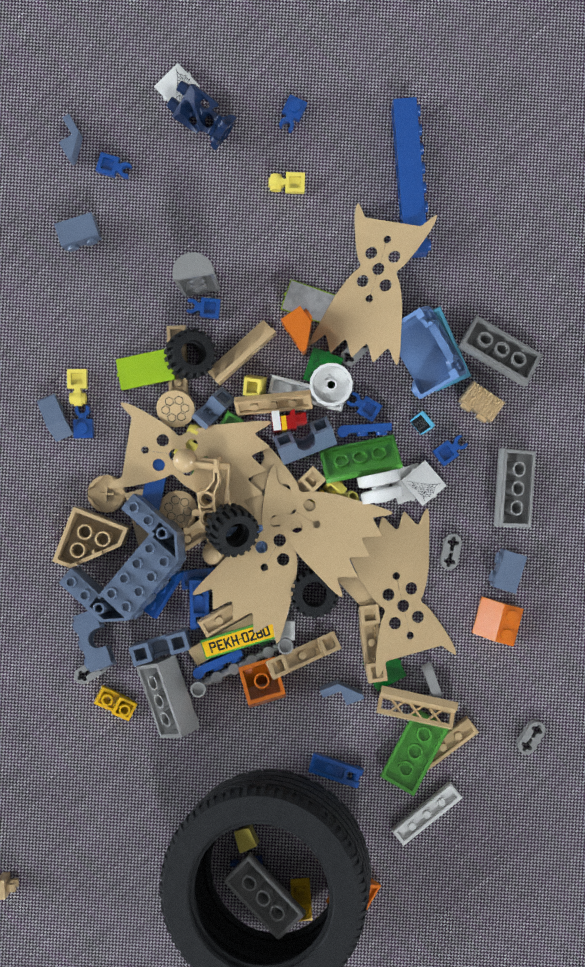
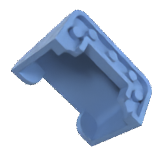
M430 306L420 307L402 318L400 357L414 380L411 391L419 400L467 373L463 361Z

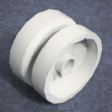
M326 363L319 366L310 378L312 396L318 403L324 406L336 407L342 405L352 393L353 381L351 375L345 367L337 363ZM330 381L335 383V387L332 389L328 388V382Z
M395 469L358 477L359 488L371 487V490L365 491L360 495L362 503L377 504L404 496L401 485L389 486V483L400 479L399 470Z

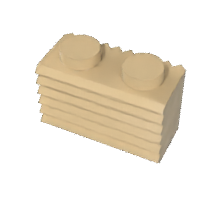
M475 381L469 383L458 399L463 410L474 412L477 414L476 418L483 423H486V421L488 423L492 422L505 404L504 401Z

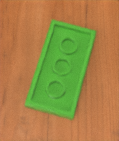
M394 434L319 451L326 484L403 468Z
M422 710L418 711L422 718L428 719L431 717ZM409 720L380 777L414 796L449 729Z

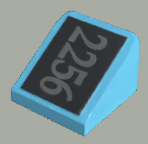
M421 411L410 420L411 424L421 435L435 426L424 411Z

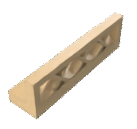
M262 320L212 365L213 368L208 373L219 385L223 384L276 336V331Z
M382 685L376 713L452 730L454 716L458 710V702ZM383 699L390 700L394 707L390 710L381 709ZM407 704L412 708L413 712L403 714L399 707ZM422 708L428 709L432 716L428 719L422 718L418 711ZM442 712L450 714L449 724L441 722L437 715Z

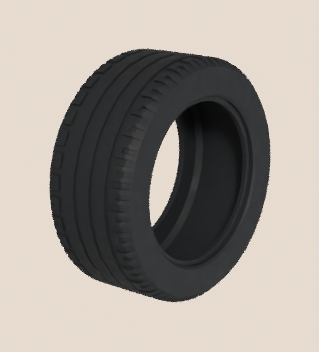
M260 769L249 771L247 774L241 773L233 776L232 779H227L206 794L189 813L174 833L170 845L167 847L160 875L162 880L160 882V897L162 898L160 904L162 915L165 916L164 922L168 933L171 934V940L174 942L175 948L181 952L180 955L185 959L187 965L190 964L192 967H343L347 963V958L351 957L357 946L365 923L371 886V865L369 864L370 857L368 848L365 846V838L362 831L359 830L360 826L354 816L350 815V810L343 802L338 800L334 793L330 790L327 791L324 788L325 786L314 780L313 782L309 780V777L301 774L296 775L294 772L278 771V769H265L264 771ZM251 824L271 825L289 831L309 846L322 865L328 882L329 904L321 915L305 927L287 932L280 940H277L272 933L257 930L238 920L219 897L213 882L211 869L212 852L216 839L232 829Z

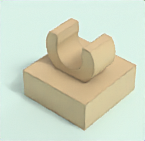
M2 872L0 875V900H5L10 892H16V887H19V878L11 879L10 872Z

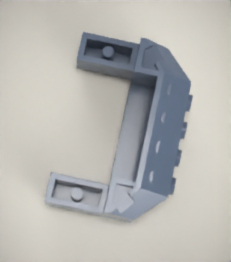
M133 493L121 509L149 535L103 589L80 567L71 568L59 582L63 588L100 622L138 619L143 614L145 607L154 601L156 594L169 583V579L180 570L181 565L186 560L184 531L174 520H169L141 494Z

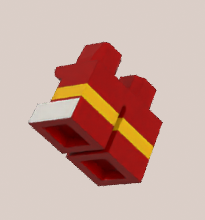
M292 409L289 415L280 416L279 410L271 411L273 433L288 432L290 430L296 431L297 426H305L307 424L306 412L295 413V409Z

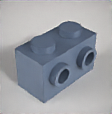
M91 212L54 224L60 245L65 251H76L80 246H92L97 244L99 240H102L96 218Z
M500 549V552H497L495 555V568L489 574V585L516 594L527 556Z

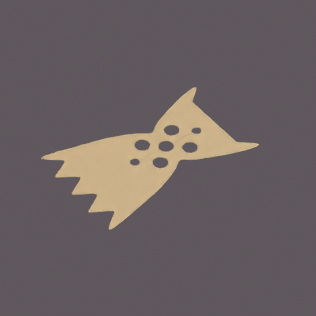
M356 205L355 240L360 267L352 273L335 295L317 326L309 345H312L322 336L326 335L330 352L346 340L351 357L367 344L372 362H375L385 350L389 349L395 364L399 363L402 294L397 271L410 260L433 228L437 215L433 216L423 225L417 226L366 218L360 205ZM386 236L391 237V241L389 243L384 242V238ZM370 247H374L377 250L376 256L372 259L367 258L365 255L366 250ZM393 251L400 253V259L395 263L390 262L388 259L389 254ZM377 263L384 265V271L380 275L373 273V267ZM362 275L368 277V284L364 287H360L357 284V279ZM385 279L391 281V288L388 291L380 289V283ZM368 295L373 296V300L371 302L366 301V297Z
M121 402L122 407L132 419L122 476L107 486L108 488L131 487L174 475L181 483L197 493L201 488L209 486L212 482L213 470L195 468L192 475L186 476L174 467L173 460L169 457L171 450L186 448V442L194 439L198 443L197 449L193 451L196 456H207L208 458L215 459L218 455H221L222 462L231 464L229 505L231 503L241 505L256 517L244 501L262 494L248 479L266 470L252 455L269 448V445L256 435V432L271 424L270 421L210 425L206 430L203 427L194 429L198 431L197 435L190 431L183 435H177L169 426L145 411L128 403ZM165 434L168 436L169 442L166 446H160L157 443L159 435ZM144 446L148 447L149 449L148 453L146 454L142 453L141 451L142 447ZM156 459L164 461L165 467L163 470L156 471L153 468V462ZM224 469V477L218 490L221 505H223L226 479V470ZM204 494L205 498L212 500L209 494Z
M270 447L263 450L264 460L261 466L266 470L254 475L250 482L260 491L265 489L270 469L274 465L278 483L281 485L287 484L291 488L290 494L287 495L286 504L292 502L297 507L294 514H287L284 511L283 524L281 517L278 515L270 519V524L272 526L282 524L284 534L297 554L331 590L342 597V591L337 578L357 577L350 558L370 556L362 541V537L382 536L373 518L393 513L382 507L363 504L362 501L338 494L317 491L301 492L296 480L287 467L283 465L277 454ZM261 494L244 501L256 517L254 518L257 520L258 525H262L264 496ZM311 499L315 502L316 507L313 511H306L304 509V502ZM293 521H300L303 528L300 532L295 533L291 530V523ZM314 521L320 522L319 528L313 526Z
M273 465L267 478L262 509L263 530L258 533V539H255L256 544L259 541L266 542L268 546L267 551L264 553L257 552L255 544L250 547L251 550L249 552L245 551V554L242 556L238 554L234 558L231 555L226 557L200 583L193 592V595L201 594L211 589L213 592V609L231 601L233 605V621L252 613L254 633L272 624L276 643H278L284 630L291 604V596H293L291 587L295 588L293 583L297 575V555L287 538L283 546H276L274 544V537L278 534L285 536L282 528L284 512L291 514L293 510H297V507L292 502L286 504L287 495L290 494L291 490L278 483L276 469ZM309 500L304 502V509L306 511H313L315 509V503ZM278 515L281 517L282 524L279 527H273L270 524L272 516ZM293 521L291 523V530L293 531L295 528L302 529V523L300 521ZM314 521L313 523L315 528H319L321 525L319 521ZM285 553L289 556V563L282 566L277 562L279 554ZM267 563L268 569L262 571L261 565Z
M428 509L424 511L419 524H416L406 512H403L398 529H395L382 517L378 528L382 536L362 537V541L370 556L350 558L369 594L385 610L380 624L376 651L377 677L380 676L387 661L438 646H443L449 652L456 655L455 647L433 612L421 601L429 569ZM395 572L399 573L400 575L399 579L397 580L393 578V574ZM410 582L415 583L417 586V591L411 595L406 592V585ZM385 589L393 590L394 597L392 600L387 601L383 598V591ZM400 600H406L409 603L407 611L401 612L398 610L397 605ZM415 611L423 613L424 618L422 622L416 623L413 621L412 615ZM397 617L400 619L401 625L398 629L390 627L389 621L391 618ZM408 632L414 634L412 639L407 638Z

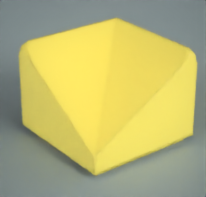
M257 375L244 376L243 395L266 394L267 377Z
M252 824L234 831L240 853L256 847L260 842Z

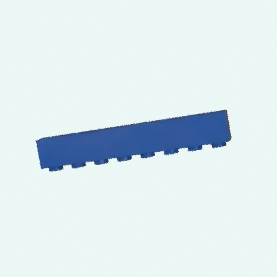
M417 97L393 99L391 111L400 223L421 226L428 221L425 214L428 212V201H424L427 185L426 181H423L422 175L425 174V163L421 162V155L424 153L423 143H420L422 124L418 123L421 107L420 104H417ZM426 237L411 258L426 257L428 251H431V240Z

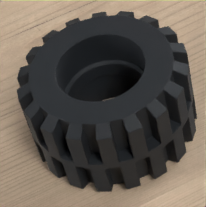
M190 328L185 329L171 337L170 341L167 342V348L164 350V354H167V357L164 360L169 363L167 368L173 370V375L178 374L180 379L186 378V380H191L207 374L213 368L212 364L216 363L214 356L217 355V351H214L213 348L216 346L215 343L211 344L210 340L212 338L210 336L206 337L204 331L198 332V329L195 328L192 330ZM184 344H190L196 348L199 355L196 365L188 364L183 359L182 347Z
M228 503L224 504L223 508L217 507V511L215 513L212 512L210 514L212 517L206 521L208 525L205 526V530L207 531L206 537L209 539L208 541L219 553L224 554L226 557L231 555L234 558L238 554L240 556L244 555L245 551L249 552L251 550L250 547L256 544L255 539L259 537L257 532L260 530L257 520L245 508L235 503H231V505ZM238 524L237 530L232 535L226 537L229 528Z
M311 568L301 571L296 576V580L293 583L295 588L291 587V592H293L291 600L294 608L296 607L300 614L302 613L305 617L310 616L312 619H317L316 617H325V614H330L331 610L335 609L339 596ZM311 582L321 583L326 589L325 598L319 603L306 601L303 596V590L307 584Z

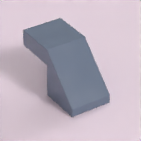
M67 114L62 118L72 135L61 140L59 144L71 164L75 165L83 137L71 116Z
M221 387L209 398L205 405L193 414L192 418L206 430L234 403V397Z
M55 393L37 401L45 424L56 442L73 435V429L65 418L64 408Z
M339 680L320 686L323 698L341 691L346 706L364 699L362 690Z

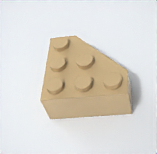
M75 506L71 511L52 561L68 568L75 567L125 545L132 527L83 507Z

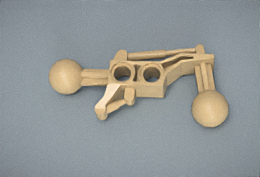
M184 448L178 450L173 457V465L178 471L188 473L195 468L213 470L212 482L209 486L201 488L197 492L198 508L192 510V516L183 528L184 534L188 535L194 529L205 528L208 525L206 513H215L217 511L216 508L220 506L218 490L224 477L223 469L226 470L223 507L224 504H229L231 464L222 462L221 455H218L215 459L198 457L192 450ZM204 494H209L212 497V501H207ZM199 516V519L195 521V517ZM207 538V544L202 551L203 559L209 565H218L226 556L219 553Z

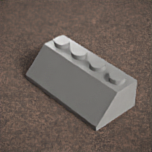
M175 655L165 656L136 666L160 738H180L200 728L198 717L195 714L191 697L186 688L185 679L182 676L179 662Z

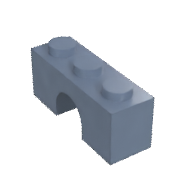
M327 416L310 422V432L303 438H295L291 430L273 437L283 465L337 444Z
M89 611L74 616L72 626L80 639L78 645L80 650L84 652V665L86 669L90 672H97L116 665L112 647L103 646L99 648L94 643L95 633L105 628L104 622H100Z
M186 627L133 643L129 647V652L135 667L151 662L166 654L174 655L188 651L193 645Z

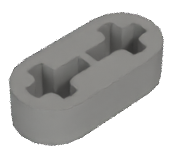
M366 344V348L362 347L352 357L353 362L345 361L346 357L344 354L350 355L347 346L340 356L343 358L342 364L346 367L356 364L369 350L368 345Z
M447 534L443 540L439 562L447 570L454 569L458 564L462 540L456 534ZM452 537H454L457 545H453L451 551V545L448 543V540H452ZM449 553H451L450 558L453 560V563H449V566H447L444 559H447Z
M431 663L421 665L431 696L436 698L442 697Z
M82 665L75 671L74 679L79 684H87L103 674L108 668L97 672H90L85 679L79 676L81 671L83 673L88 671L85 665Z
M530 720L517 738L516 746L522 754L529 755L533 753L545 735L546 728L539 720ZM538 726V728L540 729L539 732L534 731L532 727ZM523 742H524V743H527V742H528V744H529L530 746H529L528 748H527V747H524V748H523V746H522L521 744H522Z

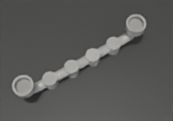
M282 638L274 645H265L262 651L256 654L249 653L246 659L233 664L230 663L229 667L213 672L211 676L202 681H195L190 688L191 694L197 698L202 697L208 685L220 683L223 678L231 674H238V667L255 663L265 657L271 658L277 651L285 655L291 653L293 650L292 640Z

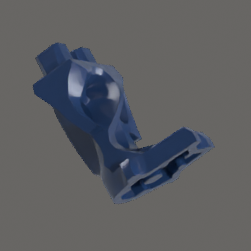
M180 81L176 90L184 97L181 101L171 97L166 106L173 112L172 117L196 134L203 131L210 135L211 138L209 140L212 141L210 145L216 151L230 134L237 117L231 114L223 117L215 112L214 108L219 106L215 99L196 84L190 85ZM201 100L208 101L210 106H202ZM191 116L196 118L197 124L190 122ZM207 116L212 118V126L206 125L205 118Z

